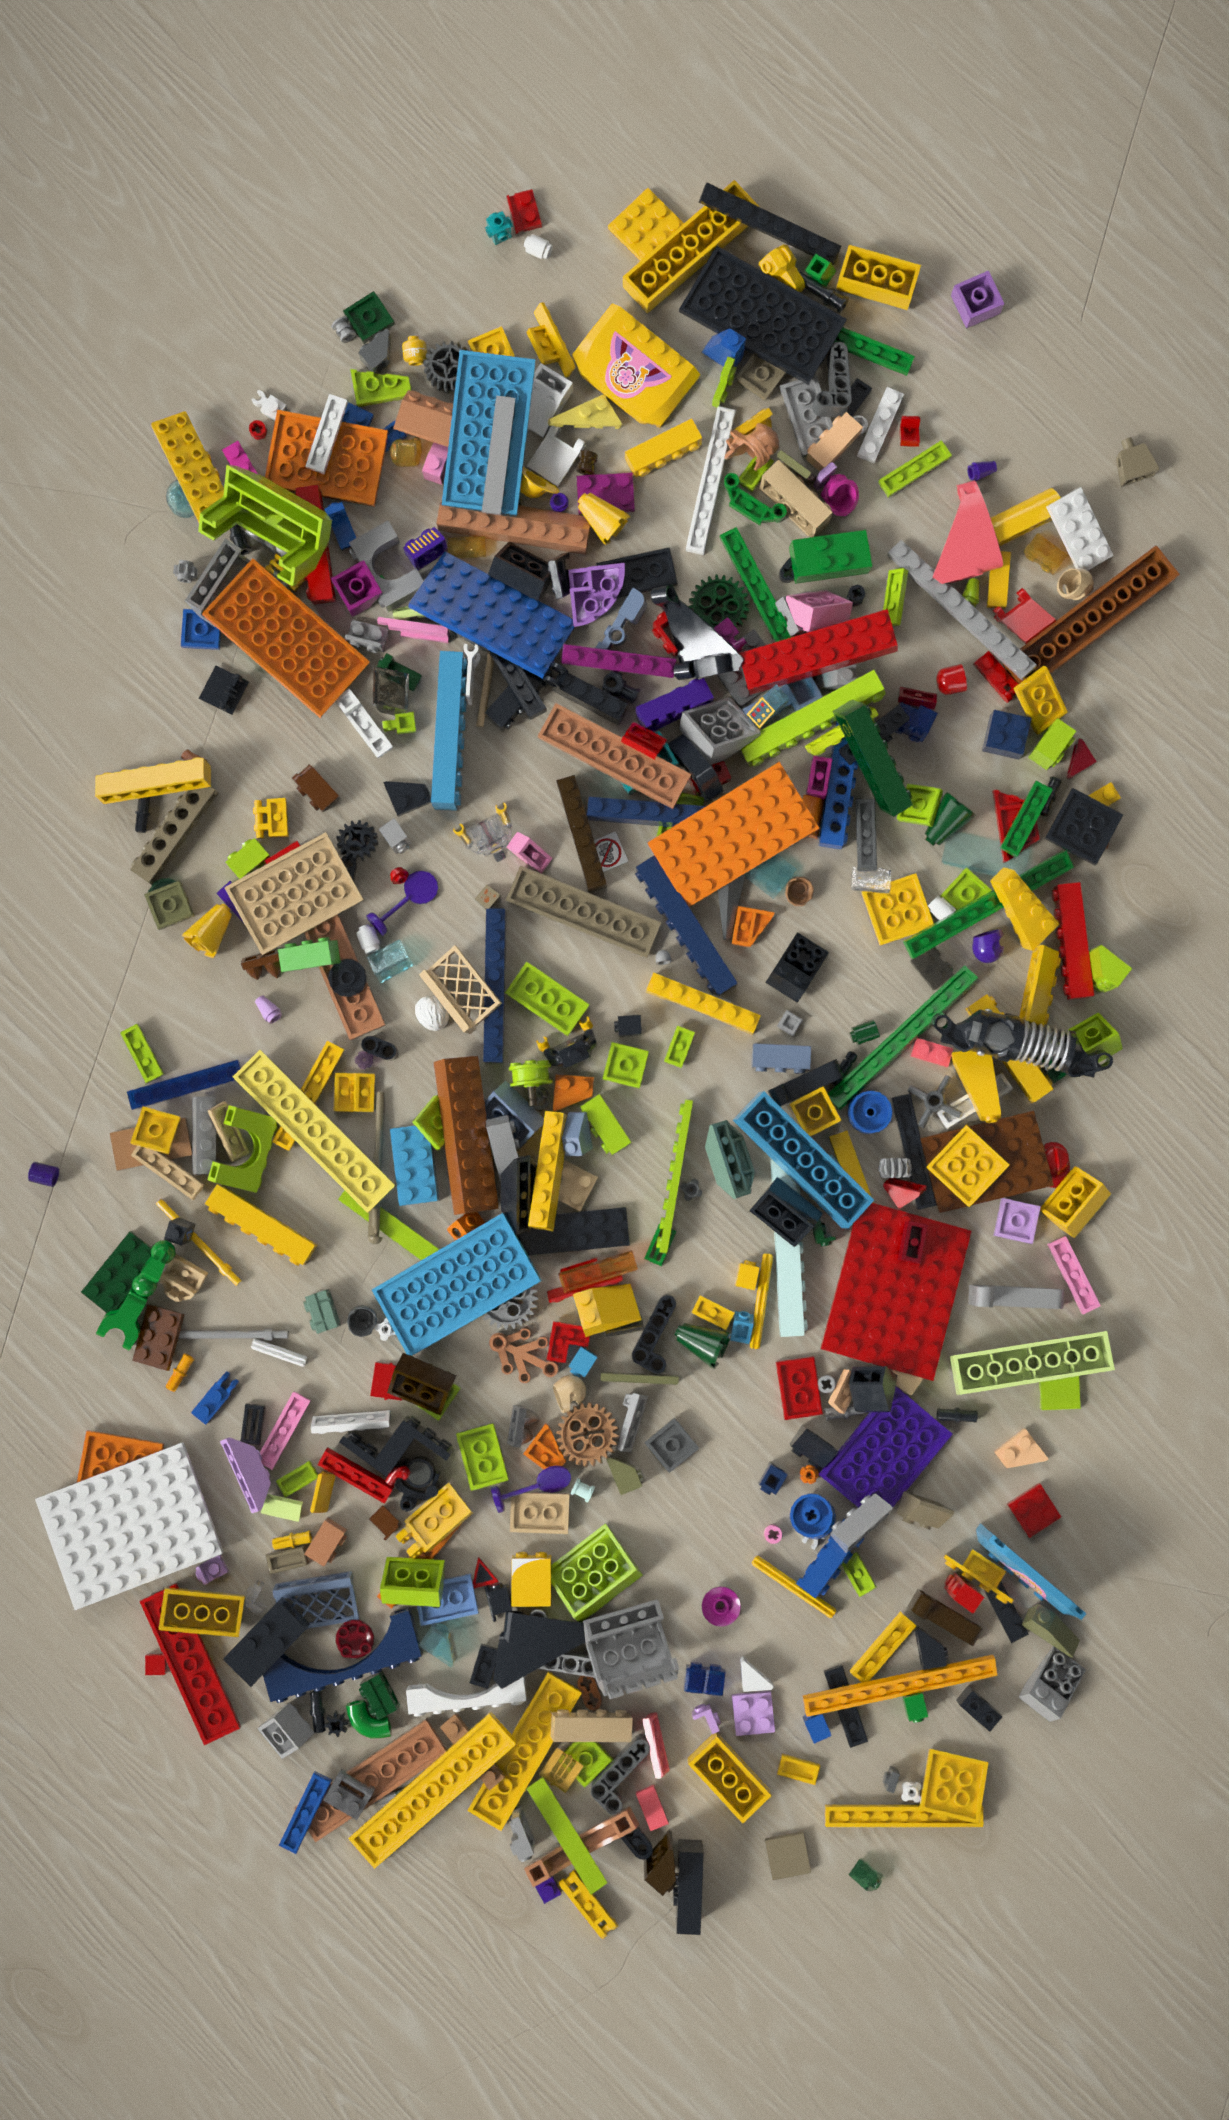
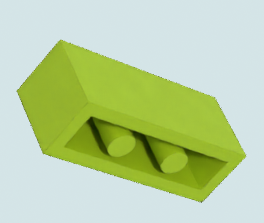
M600 1094L580 1106L581 1112H587V1118L593 1126L590 1130L596 1138L600 1136L603 1141L600 1145L606 1154L610 1152L611 1155H614L631 1143Z

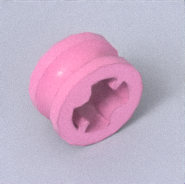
M769 1525L765 1528L764 1536L769 1543L776 1544L781 1540L782 1532L778 1526ZM770 1530L778 1531L776 1539L768 1537Z

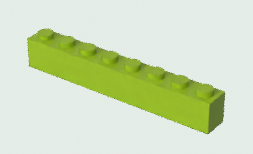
M872 670L762 729L760 736L743 747L741 751L750 767L759 766L764 762V759L776 757L781 753V750L796 746L798 741L813 737L815 732L821 729L826 730L830 728L832 723L837 721L832 712L833 710L850 700H855L865 705L871 702L876 703L886 695L885 689L875 670Z

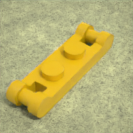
M574 1869L569 1873L570 1876L559 1881V1885L599 1937L604 1939L610 1930L614 1931L618 1927V1924L596 1896L589 1893L579 1874ZM575 1882L578 1887L572 1890L570 1885ZM605 1920L606 1924L601 1926L599 1923Z

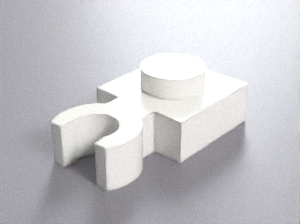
M260 390L257 393L262 398L259 401L254 398L251 399L255 406L262 407L260 410L264 415L274 421L277 410L285 411L287 409L286 404L272 395L267 399Z

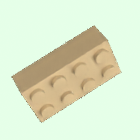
M777 460L762 475L760 490L775 504L781 503L785 505L787 509L786 515L808 537H817L830 523L833 513L831 507L826 502H822L813 489L809 490L804 485L805 483L802 478L795 476L786 463Z

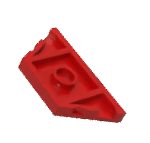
M996 789L992 793L1001 846L1024 800L1018 796L1008 795ZM1037 821L1020 853L1040 839ZM1001 850L1003 863L1008 862L1014 857Z

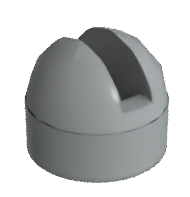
M661 950L656 954L657 965L671 963V956L666 950Z

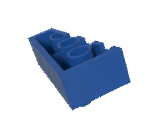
M831 1536L828 1539L829 1542L819 1551L816 1560L806 1569L804 1577L800 1578L796 1583L814 1598L819 1597L820 1594L824 1596L830 1588L828 1585L832 1578L836 1580L842 1571L839 1569L842 1563L847 1564L853 1556L851 1553L852 1549L845 1553ZM863 1538L855 1546L858 1548L865 1538Z

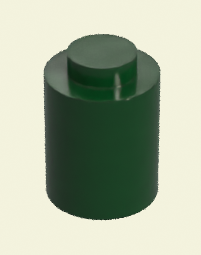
M874 1020L851 1027L852 1031L849 1032L852 1043L856 1042L857 1045L880 1038Z

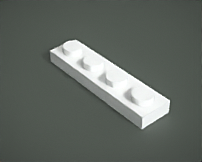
M889 387L886 388L857 457L873 464L875 463L902 401L903 393Z
M329 394L305 466L307 469L325 474L348 405L346 399Z
M1003 1073L995 1077L999 1098L1013 1090V1087ZM968 1094L950 1104V1106L962 1111L960 1118L943 1110L937 1112V1115L948 1130L975 1114L976 1110Z
M390 1410L313 1416L311 1432L312 1434H325L327 1432L342 1433L351 1430L364 1431L366 1429L389 1428L391 1420Z

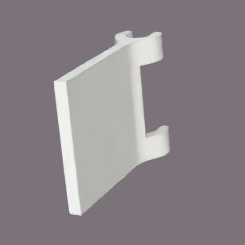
M551 426L541 445L527 464V467L558 487L579 456L580 451L584 450L586 445L584 441L578 439L574 447H570L557 438L561 428Z
M465 644L464 653L468 662L466 698L468 704L472 705L474 673L481 657L478 653V645L474 646V651L469 652L468 645Z

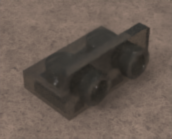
M936 947L910 960V963L933 991L954 975L952 966L940 958L941 953Z

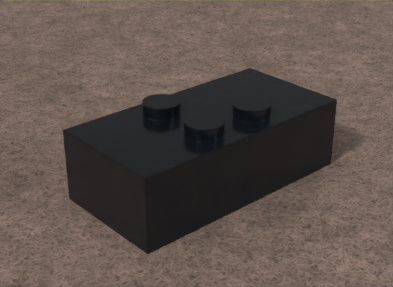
M282 1596L223 1660L252 1687L301 1636L310 1623Z
M679 1839L678 1868L677 1873H675L676 1885L673 1888V1906H676V1934L701 1935L704 1860L702 1840Z

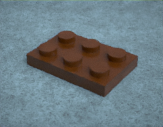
M147 1304L132 1361L170 1371L185 1314Z

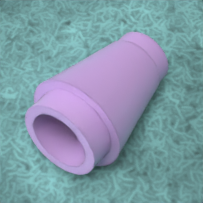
M264 995L256 999L255 1003L266 1022L273 1024L281 1018V1009Z

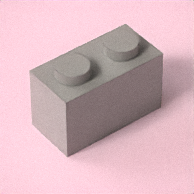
M395 818L379 828V831L395 854H402L410 848L411 842Z

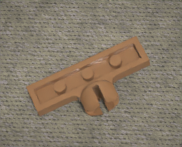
M457 1713L440 1726L453 1744L470 1730ZM494 1763L479 1778L490 1791L506 1775Z

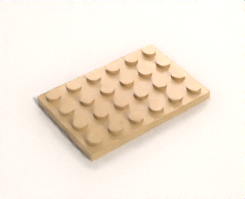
M326 832L224 887L262 955L364 900Z

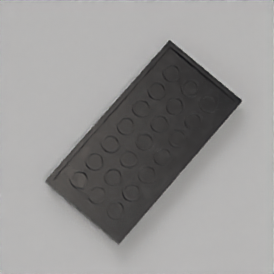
M716 246L679 308L680 313L717 334L727 329L734 330L746 338L745 350L807 385L812 381L847 321L841 315Z

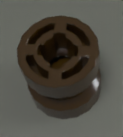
M581 450L579 454L581 461L577 464L576 471L582 475H594V464L597 462L598 454L589 450Z

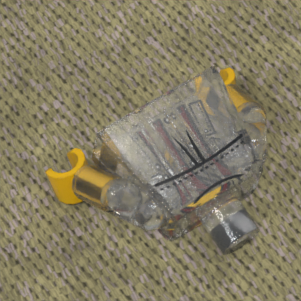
M504 802V809L499 810L497 805H495L496 814L467 829L462 824H459L462 827L460 832L453 828V832L460 837L467 849L476 854H484L485 857L493 854L496 862L506 858L502 848L509 845L508 840L512 834V822Z

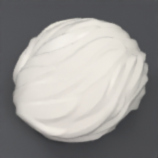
M436 996L422 997L415 1006L416 1017L425 1028L439 1031L447 1025L449 1013Z

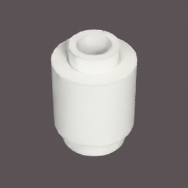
M532 234L530 237L527 236L524 242L526 253L542 260H548L553 245L548 240Z
M939 896L928 905V908L931 909L930 912L939 920L956 910L948 901Z
M367 924L359 927L356 935L362 950H365L366 954L380 950V941L374 926L370 927Z

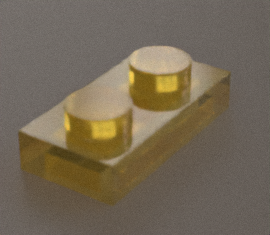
M485 536L448 538V553L457 558L486 557Z

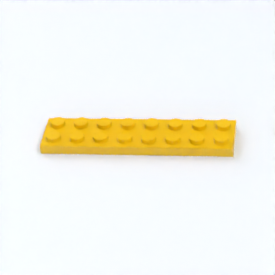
M547 1672L511 1734L518 1741L517 1744L496 1762L506 1775L505 1778L490 1791L482 1783L468 1807V1812L502 1831L553 1743L550 1737L552 1712H557L560 1709L571 1712L581 1695L579 1689L553 1673Z

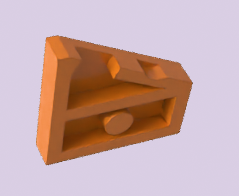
M738 906L731 944L750 948L773 918L775 912Z
M556 1074L553 1111H559L593 1096L594 1077Z
M545 1423L523 1454L542 1469L551 1466H563L566 1459L559 1449V1445L549 1425Z

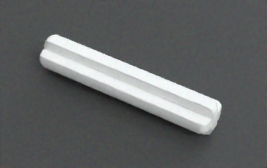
M254 1339L251 1348L256 1351L302 1367L307 1362V1356L259 1339Z

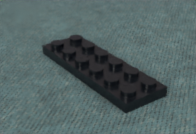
M626 1207L556 1214L554 1231L531 1228V1231L517 1234L528 1256L630 1246Z

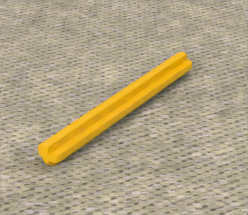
M764 1253L762 1256L754 1311V1325L749 1345L752 1349H759L761 1344L773 1255Z
M756 1555L752 1561L753 1566L829 1618L835 1615L836 1609L820 1597L814 1598L798 1586L795 1580L760 1556Z

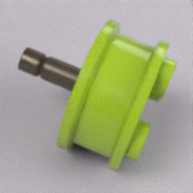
M536 1060L525 1061V1063H510L509 1071H512L513 1079L510 1087L528 1088L529 1106H537L536 1087L553 1083L549 1079L548 1068L551 1067L549 1060L537 1062Z

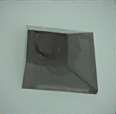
M376 666L373 667V705L380 713L394 716L395 714L408 711L409 674Z

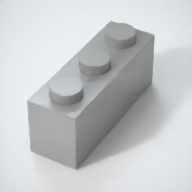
M509 1115L486 1120V1128L500 1179L501 1173L514 1159L523 1157L518 1155L517 1150L521 1148L518 1138L514 1139L513 1133L516 1132L514 1121H510Z

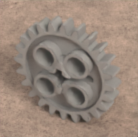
M532 1288L525 1290L523 1296L513 1297V1299L522 1300L523 1304L509 1300L507 1303L501 1304L498 1310L492 1309L487 1312L483 1320L485 1321L490 1318V1325L496 1322L498 1329L502 1324H504L505 1330L508 1329L509 1324H511L513 1329L516 1328V1323L522 1326V1319L529 1321L527 1314L534 1315L531 1308H537L533 1301L538 1300V1297L533 1296V1293L538 1290ZM510 1305L518 1307L519 1312L517 1315L509 1313L508 1308Z

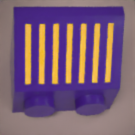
M435 527L424 530L421 536L407 541L403 547L405 555L418 571L441 557L444 552H448L444 536Z

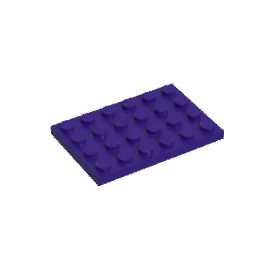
M895 1386L891 1412H869L838 1450L837 1455L824 1467L819 1475L858 1508L862 1505L860 1502L867 1495L872 1497L875 1493L893 1508L902 1497L903 1492H906L952 1436V1433Z

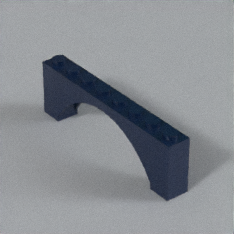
M411 1607L392 1612L390 1614V1625L380 1644L367 1657L351 1666L332 1670L316 1669L298 1663L283 1653L263 1674L270 1702L276 1701L281 1703L293 1695L301 1697L306 1695L307 1691L313 1689L315 1692L321 1691L329 1684L337 1686L343 1684L344 1680L349 1678L357 1680L362 1678L363 1674L369 1672L373 1675L381 1672L382 1668L385 1667L393 1669L399 1667L402 1662L408 1661V1663H413L420 1660L419 1657H422L423 1649Z

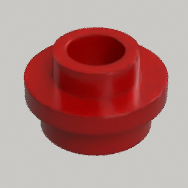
M403 867L393 869L390 873L391 882L393 884H403L409 875L408 871L403 869Z

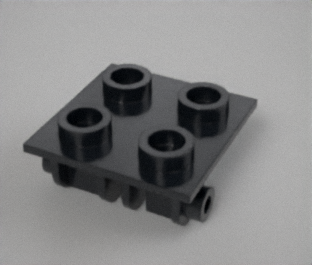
M215 665L198 699L233 715L249 681L243 679L239 674H233Z

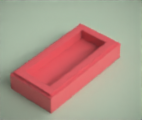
M651 1785L637 1791L636 1796L650 1831L669 1824L655 1786Z

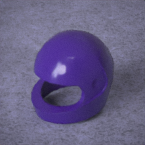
M1002 929L987 931L973 937L972 950L974 956L979 961L993 963L1001 958L1004 952V946L999 944L1000 938L1004 935Z

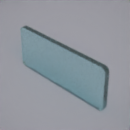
M956 832L946 840L941 862L944 865L962 869L967 867L970 871L995 876L1003 867L1015 870L1020 875L1026 871L1029 849H1025L1019 853L1018 857H1013L1008 862L1003 863L1001 849H999L1000 842Z

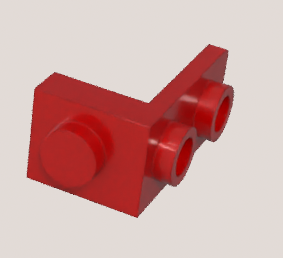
M663 611L657 616V620L653 622L652 632L657 639L660 638L664 643L663 648L667 654H672L675 657L678 650L663 631L664 628L669 626L666 613Z

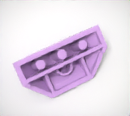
M230 1437L220 1441L251 1513L262 1510L271 1482L269 1480L270 1474L261 1462L262 1456L254 1446Z

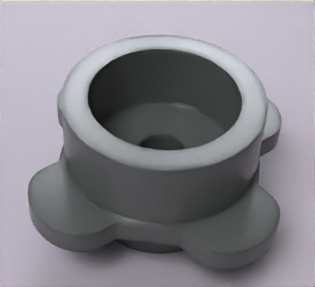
M697 1179L681 1184L680 1188L684 1191L685 1200L690 1201L693 1197H700L702 1195Z

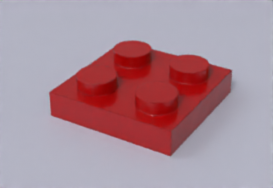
M1040 1483L1007 1503L1028 1538H1031L1062 1517Z

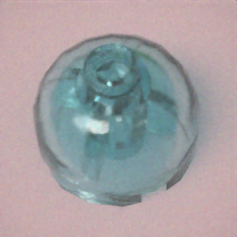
M175 480L167 488V504L175 515L181 518H191L195 514L178 480Z

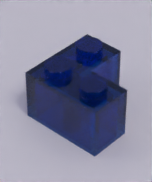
M900 702L899 705L910 717V720L897 729L895 733L906 734L914 742H923L938 713L922 705L915 709Z

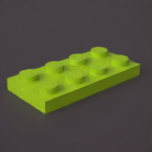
M527 961L505 992L509 997L566 1036H569L590 1006Z

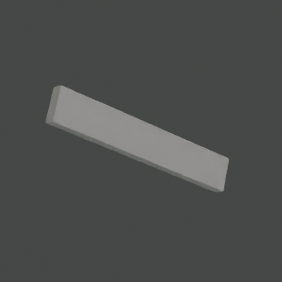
M496 395L482 513L501 515L516 398Z

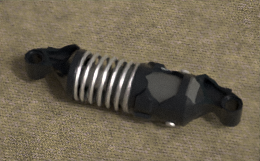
M980 1009L957 1024L944 1013H936L932 1018L933 1027L942 1034L940 1042L953 1045L962 1052L973 1051L977 1052V1055L980 1056L986 1054L994 1056L996 1060L1005 1062L1019 1060V1062L1026 1061L1027 1064L1033 1063L1034 1066L1040 1064L1041 1067L1054 1068L1055 1071L1063 1072L1070 1077L1088 1076L1094 1078L1096 1072L1109 1069L1113 1064V1057L1104 1050H1097L1087 1054L1075 1031H1064L1063 1029L1058 1031L1056 1027L1051 1030L1049 1025L1043 1028L1042 1024L1036 1028L1035 1022L1029 1025L1028 1020L1020 1019L1017 1015L1009 1013L1002 1015L992 1012L991 1009ZM940 1018H946V1024L943 1027L937 1026V1021ZM1106 1055L1105 1063L1099 1064V1057ZM1045 1056V1062L1042 1064V1059Z

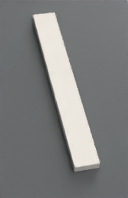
M717 407L685 551L700 555H704L725 463L724 457L728 449L726 440L731 436L730 432L732 431L736 414L734 409Z

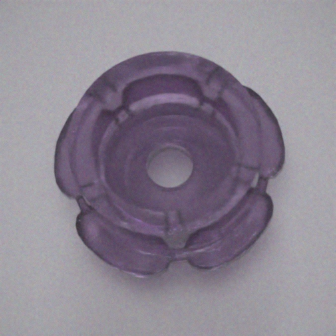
M360 1051L358 1056L355 1057V1063L358 1065V1068H370L373 1065V1055Z

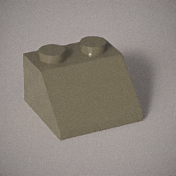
M904 1491L896 1514L903 1517L902 1521L914 1524L915 1521L920 1523L919 1526L930 1530L931 1527L939 1529L954 1515L955 1511L937 1501Z

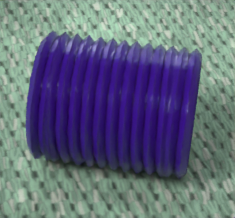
M36 1161L31 1164L28 1172L29 1182L54 1187L59 1177L58 1167Z

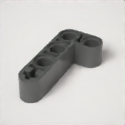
M835 342L832 344L827 356L829 391L819 392L812 407L814 414L820 417H838L839 415L842 417L848 411L852 400L848 349L844 343Z
M643 1734L636 1735L591 1783L592 1797L611 1815L620 1813L623 1806L622 1796L615 1788L650 1751L647 1738ZM639 1743L640 1745H642L644 1743L645 1748H638L637 1744ZM628 1756L632 1758V1762L625 1764L622 1759ZM611 1771H616L619 1775L616 1778H611L608 1774ZM597 1785H602L605 1790L597 1792L594 1788ZM615 1799L619 1802V1804L617 1806H611L609 1805V1801Z

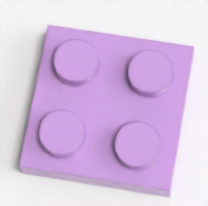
M1001 1198L993 1236L1033 1244L1040 1206Z
M771 1691L732 1694L736 1736L775 1732Z

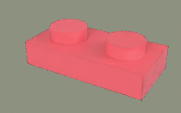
M917 1038L910 1057L948 1067L953 1048Z

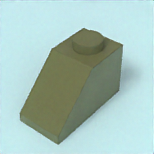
M608 1455L609 1459L606 1458L620 1495L642 1487L641 1481H644V1477L640 1469L636 1470L634 1465Z

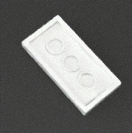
M1081 487L1046 506L1075 568H1083L1088 571L1114 556Z

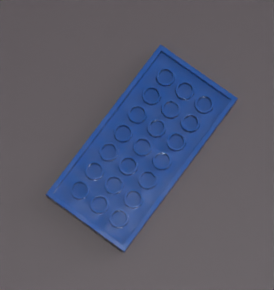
M447 552L442 554L408 606L410 609L542 679L548 672L551 663L554 662L560 653L563 644L566 643L575 629L572 618L540 601L528 597Z

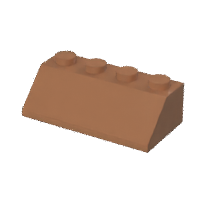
M408 390L402 399L394 429L448 447L453 403H447L435 397H429L417 391Z

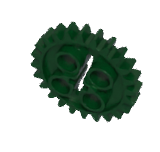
M716 574L715 580L708 576L707 582L702 579L701 586L696 584V591H691V596L694 598H689V603L693 605L688 607L696 612L712 628L728 617L737 629L736 625L742 627V620L747 619L744 613H749V608L745 607L750 603V601L745 600L748 597V593L742 594L745 587L738 588L739 581L733 584V577H730L727 581L725 575L722 576V579H719ZM722 589L726 592V594L724 596H720L716 593V591ZM708 600L711 604L705 607L701 602ZM716 603H717L718 605H721V604H722V608H720L719 606H717V607L715 608ZM735 605L737 609L730 611L727 606ZM718 615L722 620L715 622L712 620V617Z

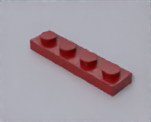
M327 1447L318 1463V1466L384 1504L395 1487L394 1485H388L384 1479Z

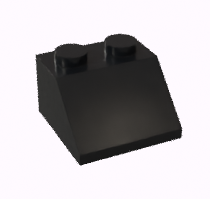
M803 1425L790 1442V1446L793 1448L791 1451L799 1457L804 1455L809 1458L807 1462L815 1468L820 1466L824 1469L839 1452L833 1445Z

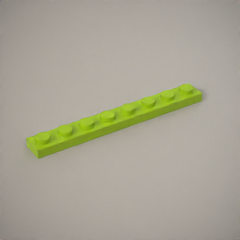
M685 1099L684 1104H680L679 1115H682L681 1123L677 1122L676 1134H679L678 1142L674 1141L672 1150L673 1153H676L675 1161L671 1160L669 1171L673 1173L672 1178L667 1180L666 1191H669L668 1199L664 1198L663 1210H666L665 1218L661 1217L659 1229H663L662 1237L658 1236L656 1248H660V1253L667 1254L693 1100Z

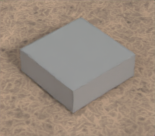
M786 1010L777 1027L794 1036L803 1019Z

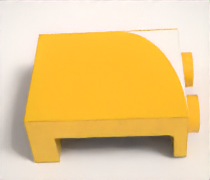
M517 1552L516 1555H512L511 1607L551 1606V1555H547V1552H536L535 1555H528L527 1552Z

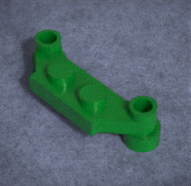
M729 473L725 476L724 486L730 499L729 507L759 526L762 523L768 522L779 523L785 518L787 513L785 505L778 503L770 508L739 488V477L737 474Z

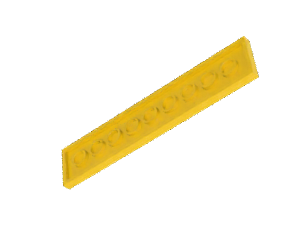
M492 1712L488 1713L351 1834L348 1839L375 1869L512 1749L518 1741Z

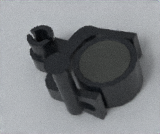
M418 1456L410 1460L409 1463V1459L405 1458L401 1466H406L410 1470V1475L406 1480L411 1486L422 1488L430 1484L433 1479L432 1485L424 1492L408 1487L402 1482L401 1478H397L395 1487L403 1493L400 1507L405 1512L414 1509L418 1499L429 1500L438 1494V1488L440 1487L438 1479L441 1472L437 1471L435 1474L434 1463L427 1457ZM409 1501L410 1506L406 1505L405 1502Z

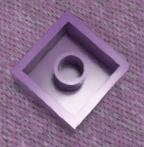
M989 270L954 285L951 297L966 328L1000 314L1004 306L1002 297Z

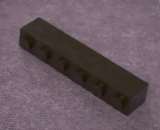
M575 775L556 780L588 892L607 888Z

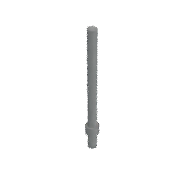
M265 1329L264 1331H180L178 1339L264 1338V1340H273V1338H288L289 1331H274L273 1329Z

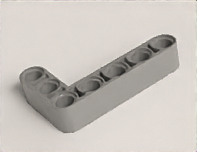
M969 1285L968 1304L973 1306L1063 1309L1064 1289Z
M536 1606L530 1612L531 1616L535 1613H541L544 1618H547V1611L542 1606ZM568 1651L556 1658L557 1661L555 1663H547L538 1668L595 1678L593 1669L589 1670L585 1667V1664L590 1661L589 1654ZM572 1658L576 1661V1664L568 1666L565 1661Z

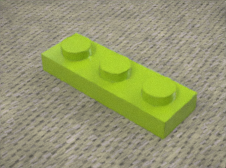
M905 568L889 570L883 610L888 609L892 626L901 625L908 570Z
M135 1024L120 1032L145 1083L148 1084L165 1075L139 1024Z

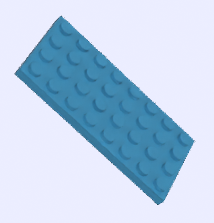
M460 350L442 496L443 506L482 511L497 395L516 398L501 513L509 515L518 514L536 359Z
M502 1213L373 1288L372 1292L406 1354L413 1356L541 1282L542 1279L518 1236L515 1235L505 1213Z

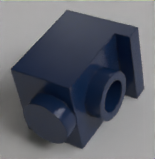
M769 1462L768 1467L758 1482L761 1486L760 1490L768 1495L771 1492L776 1495L788 1476L787 1472ZM770 1476L775 1477V1481L772 1483L768 1482Z

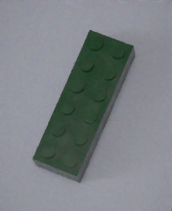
M850 700L833 710L832 712L880 810L894 817L913 806L911 801L912 795L903 785L904 778L895 768L897 765L895 759L891 755L889 756L887 751L888 745L879 735L880 728L876 722H873L871 718L872 711L869 706L855 700Z

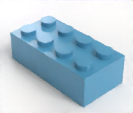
M416 1126L390 1129L399 1206L440 1201L434 1150L431 1143Z

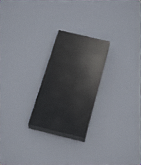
M670 547L596 563V566L625 563L624 582L617 598L628 596L632 588L644 593L656 587L670 584L672 586L678 585Z

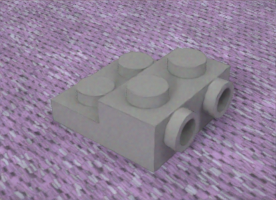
M519 1805L515 1807L511 1815L512 1821L510 1826L513 1836L511 1837L512 1843L510 1848L513 1855H517L519 1861L525 1862L534 1855L535 1839L522 1806Z

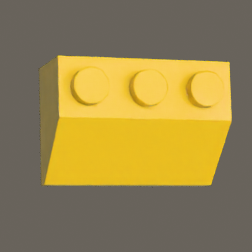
M1074 1166L1040 1207V1212L1061 1230L1075 1238L1111 1193L1103 1183Z

